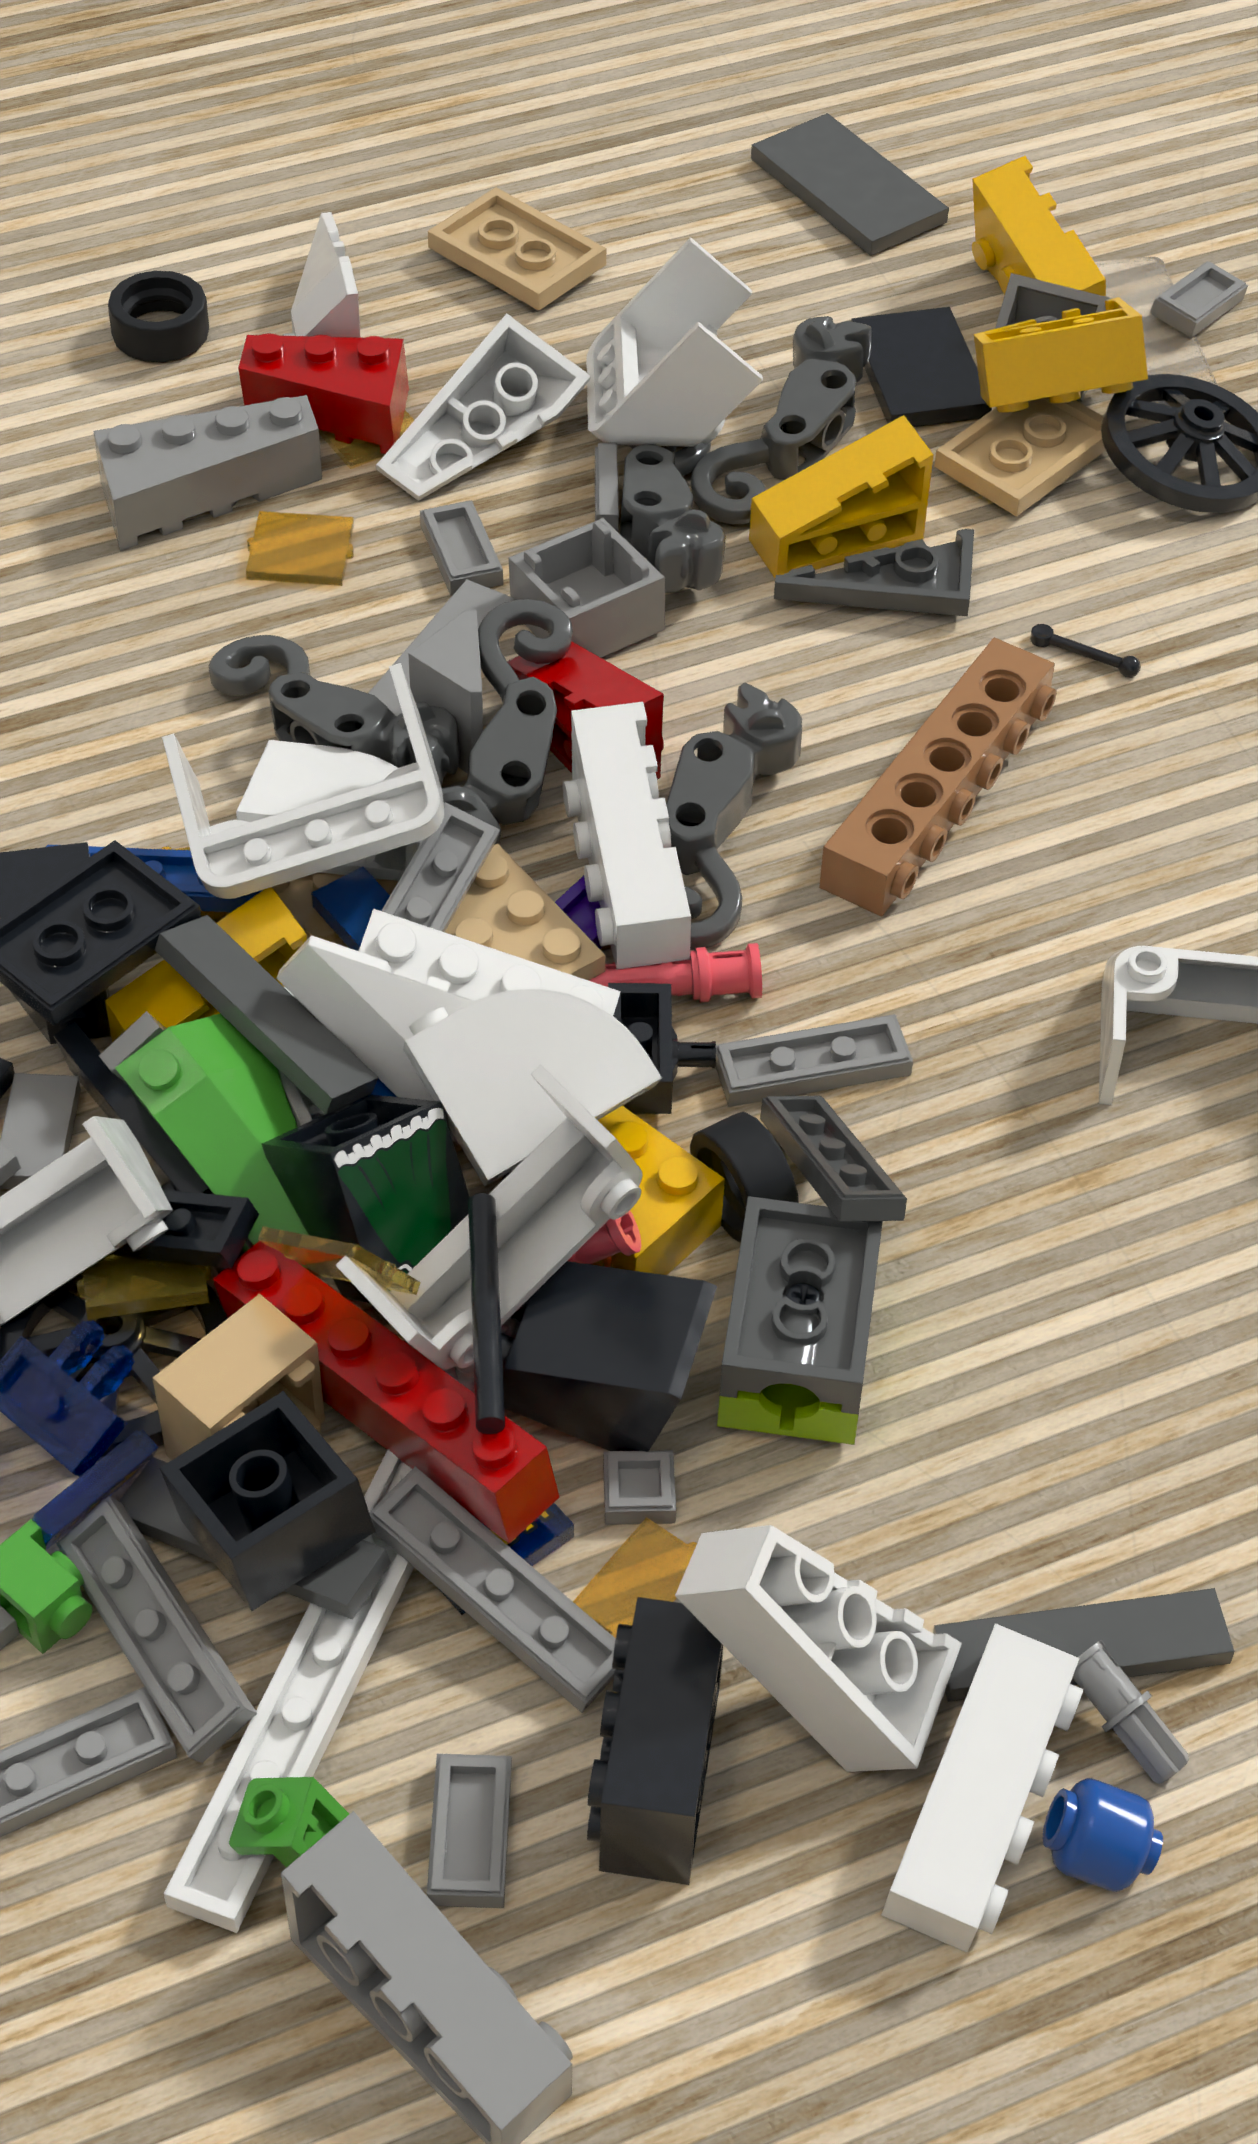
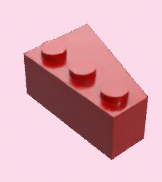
M272 333L246 336L238 367L244 406L274 401L283 397L293 398L307 395L319 430L334 433L335 442L351 445L354 439L380 445V453L386 454L400 438L409 392L404 339L383 338L379 336H369L366 338L331 337L328 335L279 336Z
M572 641L565 657L557 662L536 664L526 661L520 656L507 661L519 680L535 677L546 683L553 690L557 714L550 751L571 773V711L643 702L647 716L645 746L653 745L658 765L656 777L657 780L660 779L661 751L664 749L662 737L664 694Z

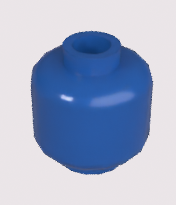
M1086 1778L1076 1783L1071 1790L1064 1788L1059 1790L1049 1807L1042 1838L1043 1845L1051 1849L1053 1863L1060 1872L1112 1892H1118L1130 1887L1140 1873L1144 1875L1151 1874L1158 1863L1163 1845L1162 1832L1154 1829V1815L1152 1807L1147 1800L1138 1794L1093 1778Z

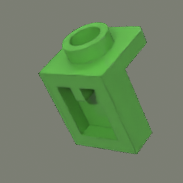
M314 1777L255 1778L247 1786L229 1845L239 1855L273 1854L287 1868L346 1818L349 1813Z

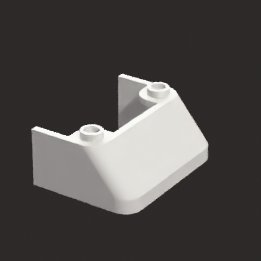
M691 237L600 332L587 353V373L591 376L590 381L587 383L588 430L603 443L637 446L655 444L658 446L693 447L701 442L708 444L722 430L725 418L763 381V377L758 371L717 338V330L752 295V290Z
M401 663L389 666L417 762L394 770L384 781L250 823L243 820H230L210 826L199 781L174 733L162 737L194 867L203 886L209 893L223 899L241 897L424 840L438 830L444 818L442 788L422 720Z
M1135 946L1113 954L1106 963L1102 980L1099 1104L1112 1105L1126 1043V1011L1258 1024V957L1153 946Z
M541 1064L531 1075L567 1118L489 1194L496 1201L501 1326L610 1218L615 1220L625 1215L633 1208L641 1196L639 1185L643 1173L640 1167L618 1140ZM468 1215L391 1291L386 1289L346 1255L336 1264L338 1269L398 1333L438 1367L449 1369L457 1365L459 1368H466L474 1363Z
M99 1116L91 1117L82 1123L91 1136L90 1138L0 1197V1327L126 1243L135 1252L168 1230L162 1219L173 1210L139 1142L124 1120Z

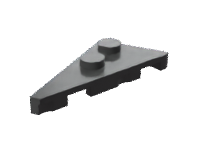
M974 529L958 530L955 542L929 547L923 539L907 542L898 548L885 547L847 556L844 559V568L815 574V569L812 565L792 569L786 574L776 575L774 599L968 617Z

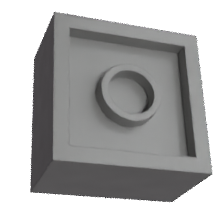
M604 518L509 557L510 596L515 598V600L533 599L544 601L561 609L572 623L573 634L571 641L600 658L665 630V577ZM526 625L538 638H546L550 635L548 631L540 627Z

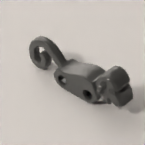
M824 316L806 319L796 327L793 335L794 369L789 373L783 386L776 414L763 426L761 438L720 447L703 456L694 467L691 475V490L693 500L700 510L720 522L728 524L750 523L751 498L766 490L765 485L757 477L749 473L730 472L725 477V492L731 497L743 498L737 500L729 499L719 495L712 487V483L718 476L731 470L765 463L774 478L786 480L826 457L854 424L856 415L855 387L856 383L862 379L863 367L868 363L871 356L872 330L869 325L851 321L835 324L832 317ZM798 454L805 458V462L799 466Z
M701 442L696 446L684 447L676 451V446H658L655 444L629 445L632 450L625 457L620 535L644 558H647L665 577V593L678 592L685 587L699 591L716 584L723 572L726 535L720 525L709 520L706 513L695 509L692 510L693 494L683 476L692 473L697 462L703 456L710 453L711 442L708 444Z
M518 599L508 601L493 608L483 618L478 628L481 670L500 695L503 706L482 731L470 752L466 784L463 787L452 786L442 788L444 803L446 802L500 829L495 844H500L501 828L499 824L508 825L524 822L538 808L557 714L553 690L546 683L535 677L519 680L501 652L499 639L507 629L517 625H533L548 631L550 635L546 638H538L527 630H521L515 635V652L526 661L536 664H549L562 659L569 651L573 629L568 616L558 607L539 600Z
M257 635L242 638L224 646L209 662L211 684L221 693L231 696L248 695L264 687L271 676L269 661L285 667L287 674L278 676L270 685L268 691L274 731L279 741L325 745L359 751L380 758L397 768L417 762L403 713L395 716L375 695L316 680L310 674L309 660L304 649L291 640L275 635ZM418 702L416 705L439 782L442 786L445 775L447 773L456 774L460 763L456 719L444 708L429 706L426 702Z
M746 682L738 688L737 706L733 703H728L724 707L723 733L713 731L696 734L682 747L666 803L669 815L671 847H676L681 873L690 875L700 872L713 890L718 901V907L711 917L700 922L691 923L690 950L718 944L735 930L741 916L743 897L736 876L719 855L717 849L740 824L752 806V787L758 774L766 776L789 770L795 765L801 754L802 717L798 710L783 698L778 703L770 700L765 692ZM696 748H697V757H696L695 754H694V751L696 750ZM684 886L691 919L697 918L702 912V898L696 891Z

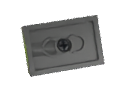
M748 1196L722 1360L717 1426L855 1445L883 1221L839 1222L827 1206Z

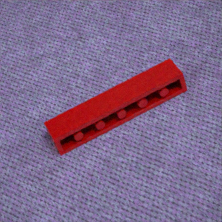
M264 1237L236 1260L232 1269L225 1268L213 1278L227 1319L258 1294H261L314 1339L318 1346L323 1401L386 1450L391 1451L411 1469L416 1466L471 1515L508 1544L560 1498L548 1450L544 1444L506 1416L505 1428L497 1434H483L476 1429L475 1393Z

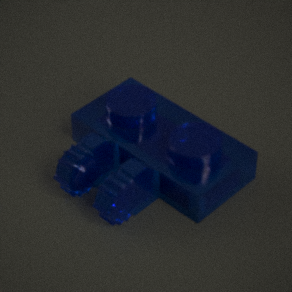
M94 1320L82 1321L80 1325H76V1328L71 1330V1334L62 1341L50 1357L34 1343L20 1336L0 1361V1412L70 1472L82 1479L128 1424L101 1399L118 1389L123 1379L133 1369L132 1366L135 1363L134 1353L124 1345L112 1346L110 1350H107L101 1356L100 1361L93 1365L80 1382L70 1375L84 1368L92 1359L93 1354L98 1351L100 1345L103 1344L102 1341L105 1338L103 1328Z

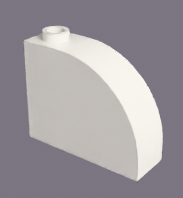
M269 740L239 804L236 817L237 820L250 823L384 781L391 772L398 768L375 756L350 749ZM422 840L324 870L320 873L347 875L363 866L374 878L399 881Z
M519 989L495 993L478 999L450 1015L447 1014L444 1007H440L424 1015L409 1026L414 1036L405 1040L403 1048L433 1101L441 1102L449 1128L484 1187L514 1170L567 1118L532 1077L531 1073L540 1064L597 1120L652 1089L662 1079L640 1042L614 1016L582 998L552 990Z

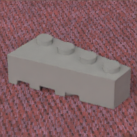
M307 395L293 398L283 397L274 401L239 407L229 406L221 410L185 416L175 415L167 419L131 425L121 424L113 428L93 431L100 481L120 551L138 545L137 536L159 529L163 536L183 529L182 520L209 511L212 517L215 518L232 512V507L241 499L251 496L260 502L322 480L319 428Z
M354 1811L281 1872L291 1940L485 2144H520L572 2095V2063L570 2061L573 2056L564 2039L549 2024L543 2021L538 2024L518 2002L514 1991L507 1981L496 1970L486 1965Z

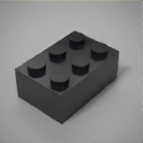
M637 1597L633 1624L619 1623L612 1662V1669H615L612 1691H606L602 1712L600 1736L603 1737L601 1755L600 1760L594 1759L589 1785L588 1806H591L587 1840L600 1842L599 1871L689 1885L721 1683L724 1645L683 1603Z

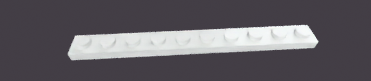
M509 1318L501 1326V1333L511 1336L516 1320ZM474 1363L466 1368H459L456 1365L449 1369H442L475 1393ZM387 1450L364 1496L369 1512L412 1470L389 1450ZM376 1533L363 1540L385 1548L391 1564L353 1620L310 1603L256 1710L257 1714L251 1719L164 1892L168 1908L232 1932H238L274 1858L273 1854L239 1855L229 1845L247 1786L255 1778L313 1777L414 1569L407 1560Z

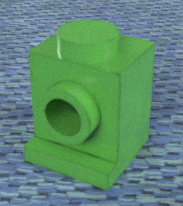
M30 1519L0 1544V1606L16 1620L19 1633L44 1654L60 1639H68L77 1634L90 1619L93 1608L82 1597L80 1586L84 1584V1579L78 1568L62 1552L56 1550L50 1555L46 1551L41 1527Z

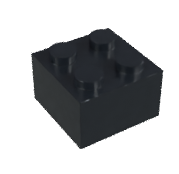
M284 1391L159 1468L181 1521L251 1611H254L376 1532L358 1478Z

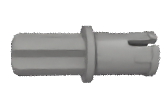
M1100 1640L1078 1656L1079 1661L1072 1678L1080 1688L1084 1689L1083 1692L1107 1721L1101 1726L1103 1730L1107 1732L1112 1728L1150 1778L1158 1784L1165 1782L1185 1767L1189 1761L1188 1753L1147 1702L1152 1697L1148 1690L1143 1694L1139 1692L1106 1650V1645Z

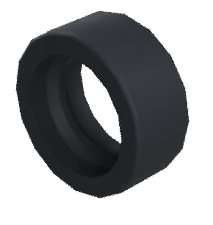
M154 270L135 274L121 281L111 291L108 301L111 334L116 347L127 356L144 362H168L182 359L196 352L207 340L209 332L207 299L202 286L191 277L174 271ZM156 311H173L182 314L174 319L160 322L137 319V317Z
M743 1111L693 1134L690 1143V1154L725 1178L721 1226L736 1241L741 1243L748 1196L799 1203L798 1191L787 1160L771 1133L756 1117Z

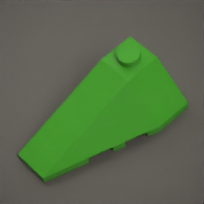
M216 1014L168 1027L115 1067L132 1093L214 1195L249 1198L259 1213L248 1236L249 1241L253 1245L264 1237L307 1270H310L322 1260L270 1166L262 1147V1143L298 1127L284 1091L278 1068L224 1016Z

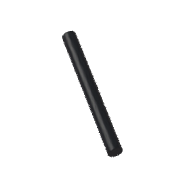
M479 1193L471 1196L468 1200L476 1429L483 1434H497L505 1428L496 1201L489 1194Z

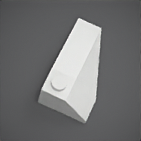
M331 212L321 213L291 309L293 333H286L283 336L328 335L331 337L361 338L358 291L350 259L348 256H345V247L343 241H340L338 228Z
M506 313L376 464V470L419 501L558 419L587 385L591 376Z
M312 935L282 966L277 975V979L352 1053L374 1072L397 1097L433 1101L403 1050L405 1040L414 1036L409 1026L435 1009L444 1007L447 1014L450 1015L474 1002V1000L448 992L450 985L448 981L429 975L427 984H423L392 973V969L386 960ZM449 1128L453 1142L459 1144L451 1129Z

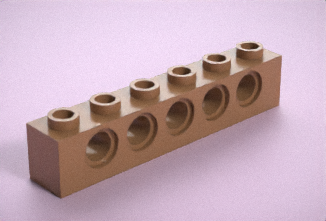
M994 637L823 846L819 888L881 917L897 897L905 899L916 882L921 866L926 860L934 862L941 853L946 842L947 833L953 825L961 826L968 819L973 809L975 798L982 788L990 790L993 787L1009 754L1017 755L1021 751L1032 724L1036 719L1044 721L1049 715L1057 695V690L1051 687L1055 663Z

